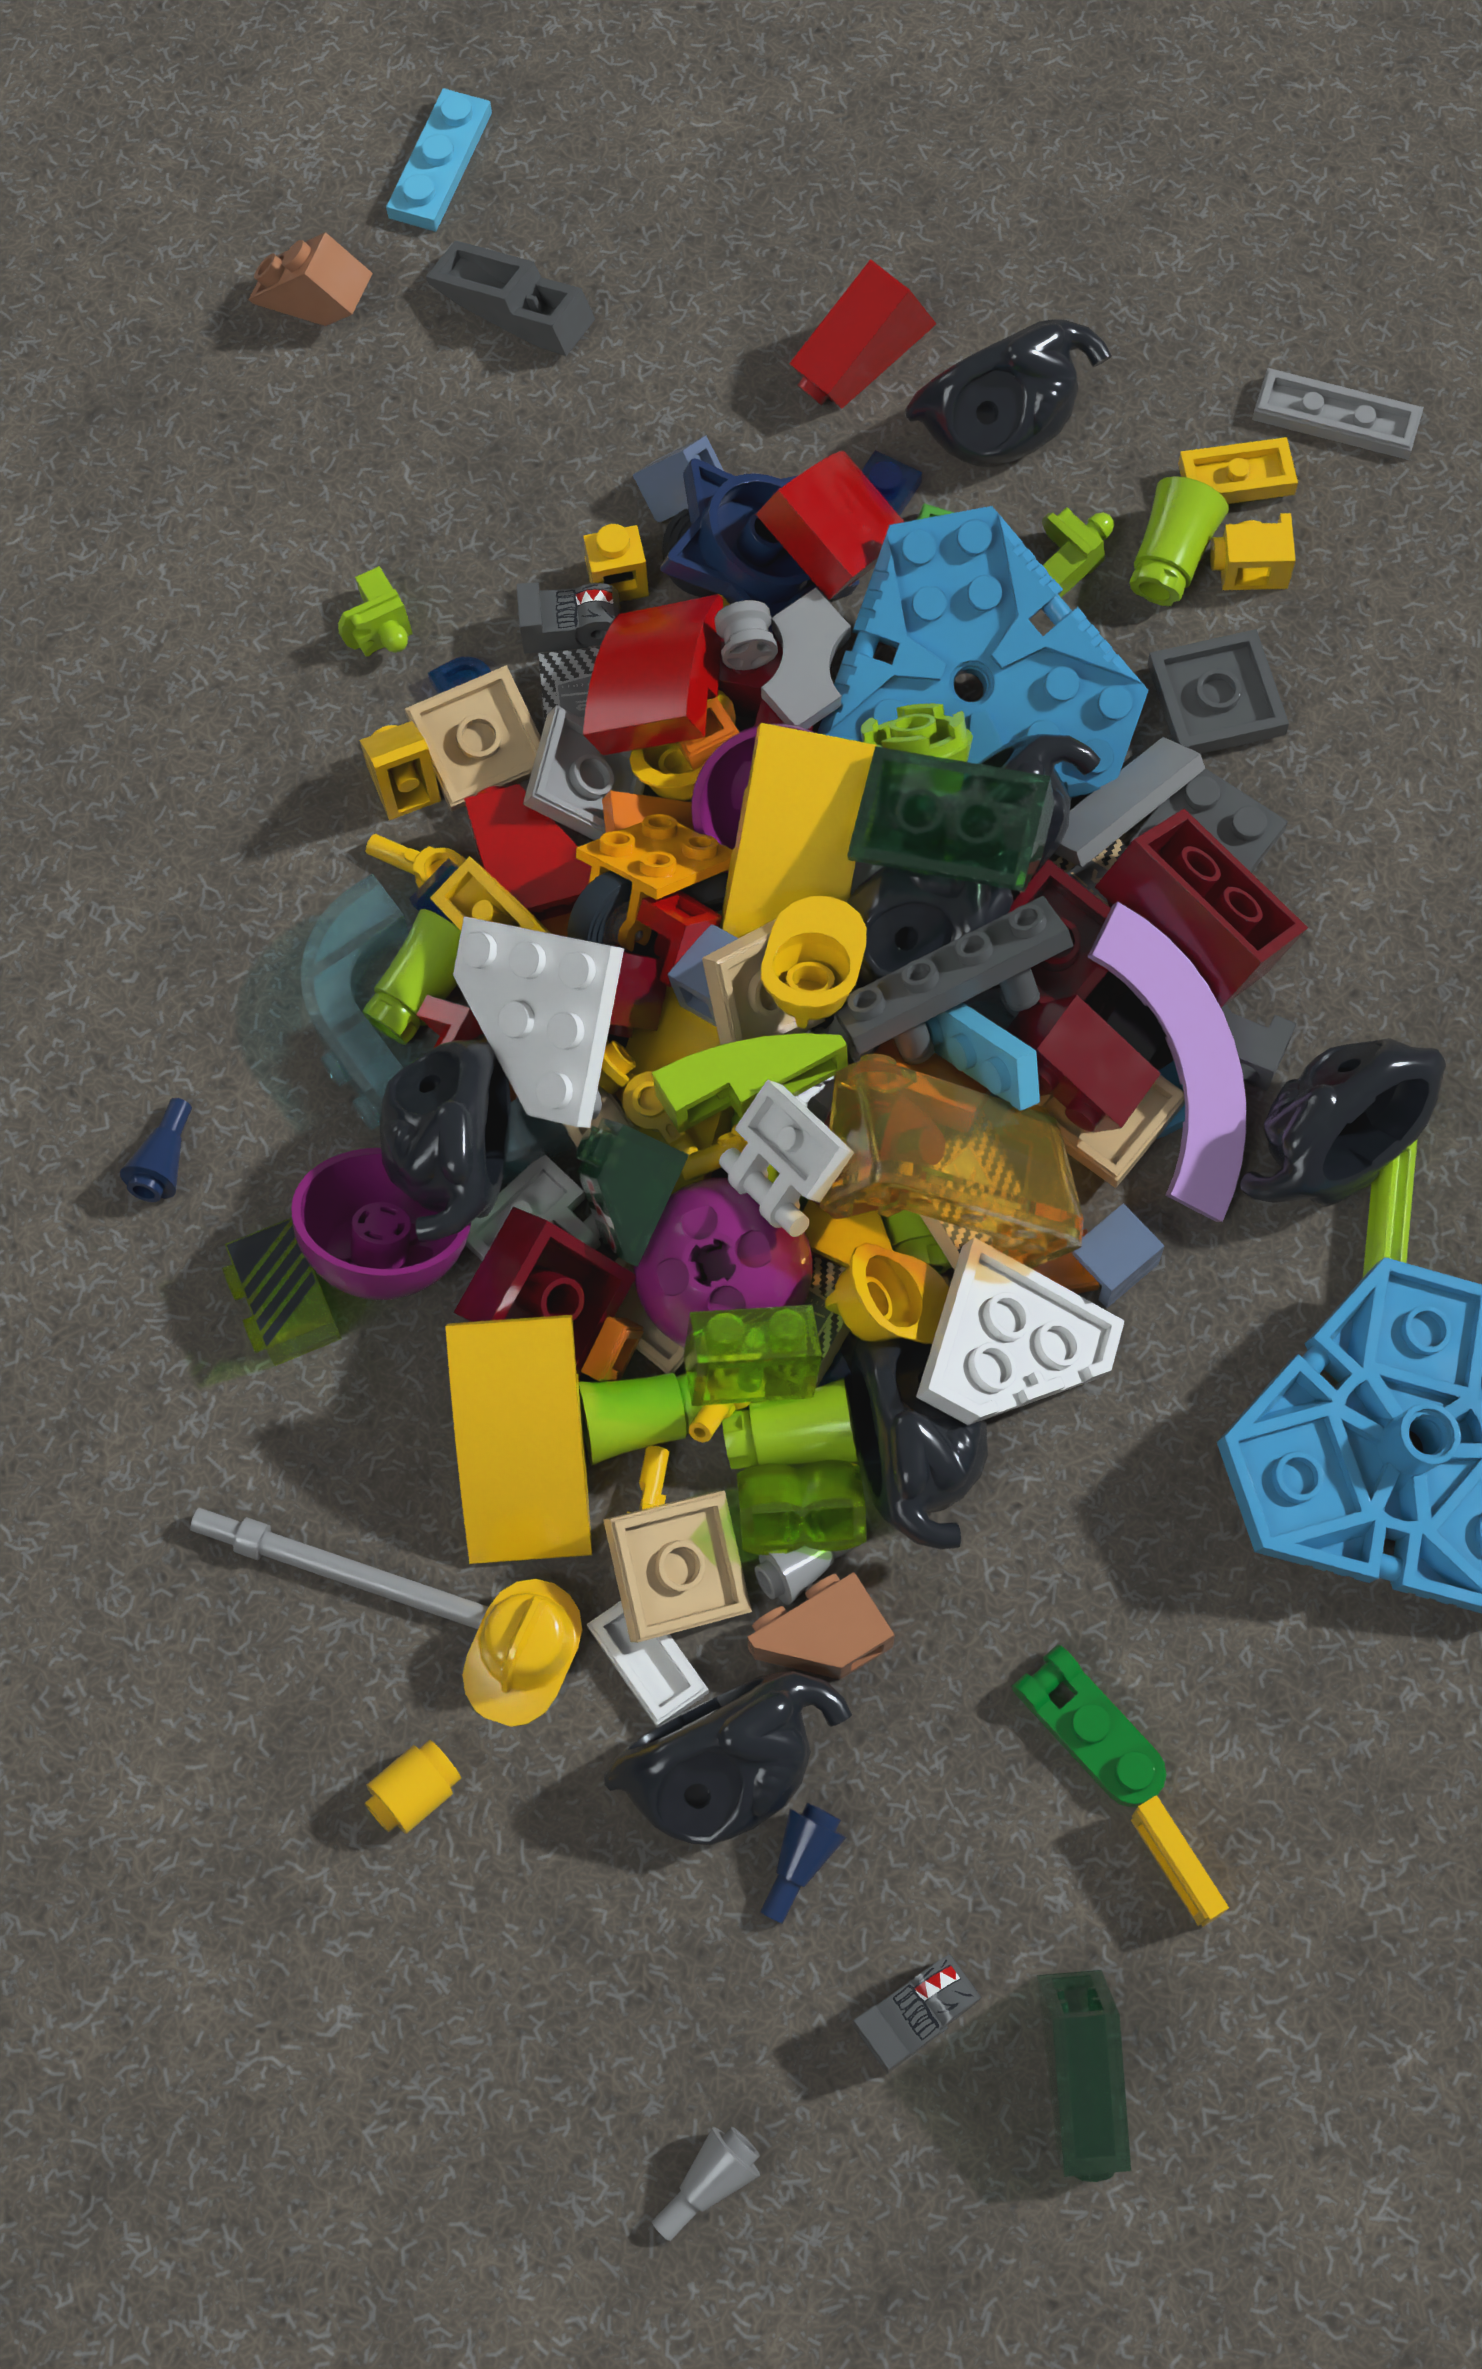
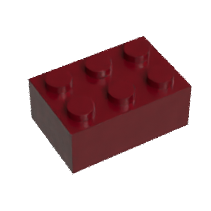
M1185 808L1135 838L1095 886L1107 899L1110 908H1112L1113 904L1119 902L1145 918L1165 934L1192 962L1208 984L1221 1008L1267 974L1308 929L1290 909Z

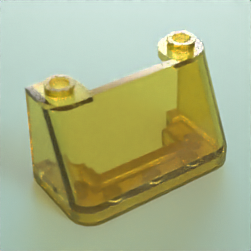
M882 1054L864 1055L860 1058V1061L852 1063L835 1073L829 1129L852 1149L854 1154L820 1202L821 1210L847 1217L852 1214L854 1203L866 1202L870 1205L878 1206V1214L885 1217H890L903 1210L992 1236L993 1248L1031 1269L1082 1247L1084 1219L1060 1123L1055 1117L1049 1115V1111L1046 1108L1033 1105L1019 1111L1009 1101L898 1066L895 1059Z

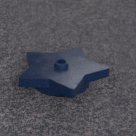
M691 459L683 472L691 527L668 553L660 566L661 572L723 595L729 604L745 600L762 602L769 608L771 618L815 588L829 600L756 515L780 488L797 476L783 479L755 473L734 476L699 459ZM859 580L850 587L844 588L832 599L851 595L859 585ZM771 624L768 628V632H771L773 634V637L775 638L776 636L773 633Z

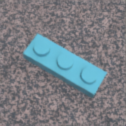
M442 89L386 206L389 219L437 231L492 114L490 101Z
M963 1002L925 1021L935 1047L934 1052L954 1065L959 1071H963L986 1087L991 1093L998 1095L1019 1111L1040 1103L1037 1053L1035 1049Z

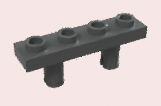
M1041 896L963 935L961 938L910 962L906 966L849 994L843 1007L835 1013V1016L859 1055L893 1038L899 1054L905 1063L910 1065L923 1063L931 1058L935 1051L925 1021L998 984L1005 1003H1007L1010 1009L1023 1011L1034 1006L1040 999V993L1031 967L1072 947L1073 942L1069 930L1045 897Z

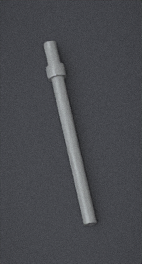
M198 1508L191 1521V1531L231 1544L235 1553L255 1560H259L263 1555L475 1629L479 1628L488 1609V1606L272 1533L270 1525L248 1517L240 1522Z

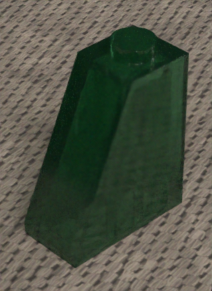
M1102 1970L1037 1975L1056 2149L1064 2177L1075 2176L1082 2181L1099 2182L1110 2179L1114 2176L1115 2172L1131 2171L1120 2014Z

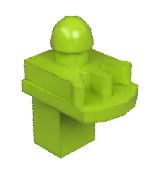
M1068 507L1058 515L1048 513L1043 517L1042 525L1046 534L1060 547L1043 564L1048 574L1063 589L1059 594L1060 597L1065 595L1088 573H1092L1105 561L1104 541L1102 539H1107L1114 528V520L1109 514L1104 512L1096 513L1088 518L1086 525Z
M380 566L355 577L364 603L343 612L338 623L339 635L345 644L354 650L361 648L366 657L384 647L390 652H401L408 644V636L413 634L403 602L396 590L392 588Z

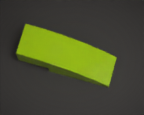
M811 1033L762 1036L726 1043L688 1055L652 1072L656 1096L679 1134L731 1105L741 1120L767 1079L783 1085L794 1096H797L847 1069V1044L841 1035Z

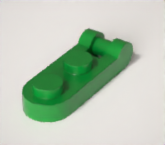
M1057 1644L1043 1656L1045 1664L1032 1676L1025 1673L1011 1685L1016 1696L1105 1793L1118 1804L1131 1808L1138 1807L1152 1797L1158 1796L1161 1792L1167 1774L1165 1763L1158 1751L1084 1673L1075 1658L1064 1647ZM1063 1682L1075 1696L1059 1709L1048 1695Z

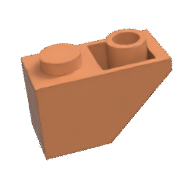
M325 232L306 242L299 240L289 250L277 256L274 253L268 255L255 272L254 278L258 282L249 301L258 306L327 326L353 314L373 273Z
M855 1572L841 1580L837 1574H832L820 1580L806 1591L805 1595L808 1600L789 1612L786 1611L784 1606L769 1611L753 1623L752 1627L755 1632L747 1637L748 1649L755 1660L841 1680L893 1648L895 1635Z

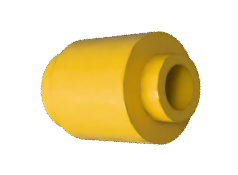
M428 1740L419 1749L414 1745L411 1746L366 1784L372 1797L364 1804L388 1833L398 1826L407 1834L453 1795L451 1787L462 1778L441 1749L433 1741Z

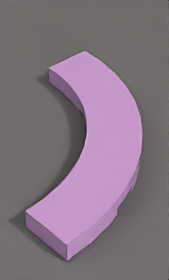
M1117 902L1113 904L1087 957L1108 969L1124 982L1145 1006L1148 1005L1167 1035L1165 1039L1176 1065L1180 1085L1183 1084L1185 1122H1183L1181 1147L1175 1172L1165 1196L1216 1222H1223L1236 1189L1242 1166L1246 1137V1096L1243 1073L1235 1041L1221 1007L1208 984L1192 962L1165 934L1149 921Z

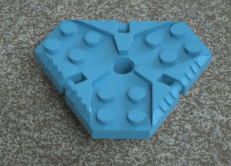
M993 506L889 525L852 633L857 634L852 651H845L834 686L841 695V706L821 720L817 733L862 742L861 726L871 717L878 720V725L897 719L896 708L926 703L943 704L944 715L953 717L952 714L959 711L964 713L966 729L973 735L965 772L1011 740L1037 734L1069 735L1091 747L1100 758L1098 766L1086 775H1083L1072 763L1062 761L1055 765L1054 768L1072 799L1088 796L1094 791L1101 789L1099 787L1119 777L1149 690L1123 659L1115 653L1106 639L1104 640L1095 626L1087 620L1083 612L1078 607L1073 611L1059 596L1063 590L1061 586L1048 574L1044 566L1036 560L1033 553L1025 547L1022 540ZM1041 609L1055 625L1044 636L1029 621ZM879 642L897 648L892 664L873 658ZM965 673L976 676L983 685V696L981 699L974 702H966L960 699L954 690V680L956 677ZM871 778L864 822L872 831L878 830L891 833L907 830L927 804L915 805L888 801L882 798Z
M1384 1257L1371 1268L1343 1302L1337 1306L1318 1330L1305 1342L1306 1353L1302 1357L1297 1354L1287 1362L1267 1387L1254 1399L1251 1405L1245 1409L1220 1437L1217 1445L1254 1552L1300 1565H1309L1322 1571H1331L1337 1575L1353 1577L1356 1580L1367 1583L1379 1578L1391 1582L1393 1590L1416 1594V1596L1422 1598H1431L1437 1602L1453 1604L1459 1608L1482 1613V1284ZM1324 1369L1339 1382L1335 1387L1320 1375ZM1409 1431L1415 1433L1423 1445V1453L1413 1446L1409 1438ZM1385 1538L1395 1541L1393 1556L1383 1553Z

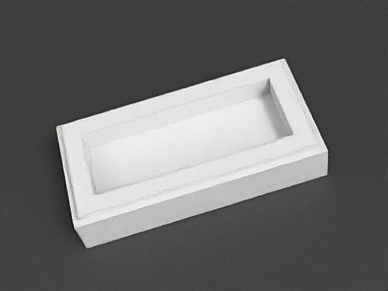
M621 1601L587 1624V1628L656 1727L677 1716L709 1693V1689L670 1634L638 1643L630 1642Z

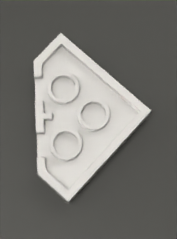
M464 916L453 976L526 1114L570 1126L590 1128L624 948Z
M974 1237L961 1248L916 1397L957 1420L971 1425L1099 1379L1112 1370L1124 1320Z

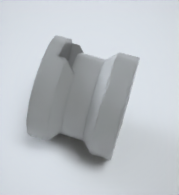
M753 600L739 601L727 605L718 611L714 622L716 633L724 639L725 646L721 650L723 663L727 667L735 670H749L763 666L775 658L778 653V647L773 634L768 632V628L771 625V615L769 608L764 603Z

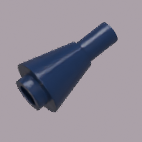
M180 1098L170 1099L159 1127L153 1130L120 1170V1177L127 1185V1190L136 1198L147 1202H158L161 1198L168 1199L176 1194L182 1142L180 1136L192 1110V1106L187 1101Z
M808 1802L802 1813L792 1808L789 1809L776 1869L778 1876L760 1912L783 1924L801 1886L805 1887L847 1838L836 1831L841 1821L839 1818Z

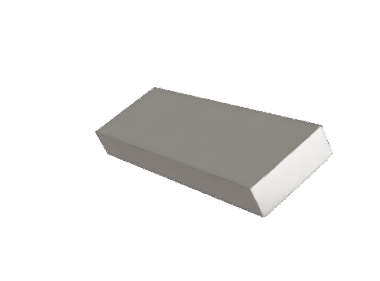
M1267 368L1252 420L1409 460L1424 407Z
M1162 737L1120 771L1117 779L1099 787L1101 789L1091 793L1070 810L1068 829L1060 847L1054 854L1080 867L1085 866L1205 769L1201 754Z

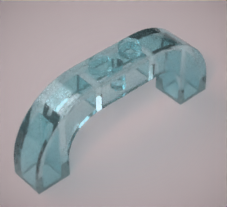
M373 873L342 893L324 911L307 940L301 966V986L306 1009L318 1039L327 1053L320 1057V1060L339 1087L348 1082L356 1092L358 1098L354 1099L352 1104L370 1130L380 1125L382 1099L388 1081L402 1070L403 1067L357 1006V993L361 980L367 970L382 956L403 944L409 934L404 914ZM518 1098L511 1102L510 1139L502 1183L512 1182L532 1162L545 1155L555 1163L572 1151L568 1131L562 1123L527 1115Z

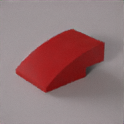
M839 451L826 457L780 488L756 513L758 518L829 600L847 586L850 587L875 567L889 525L904 522L845 451Z
M719 594L621 613L612 622L595 660L588 689L583 725V736L602 755L705 738L707 700L715 697L718 698L721 637L716 633L714 618L718 611L723 608V599Z

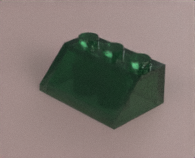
M875 746L847 854L848 860L1025 891L1042 859L1053 814L1054 798L1051 776Z

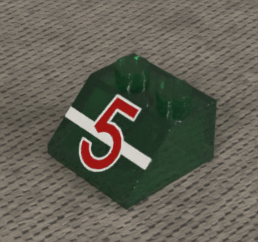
M602 1118L598 1128L591 1125L580 1141L576 1158L582 1160L577 1173L605 1250L638 1267L689 1155L627 1125Z

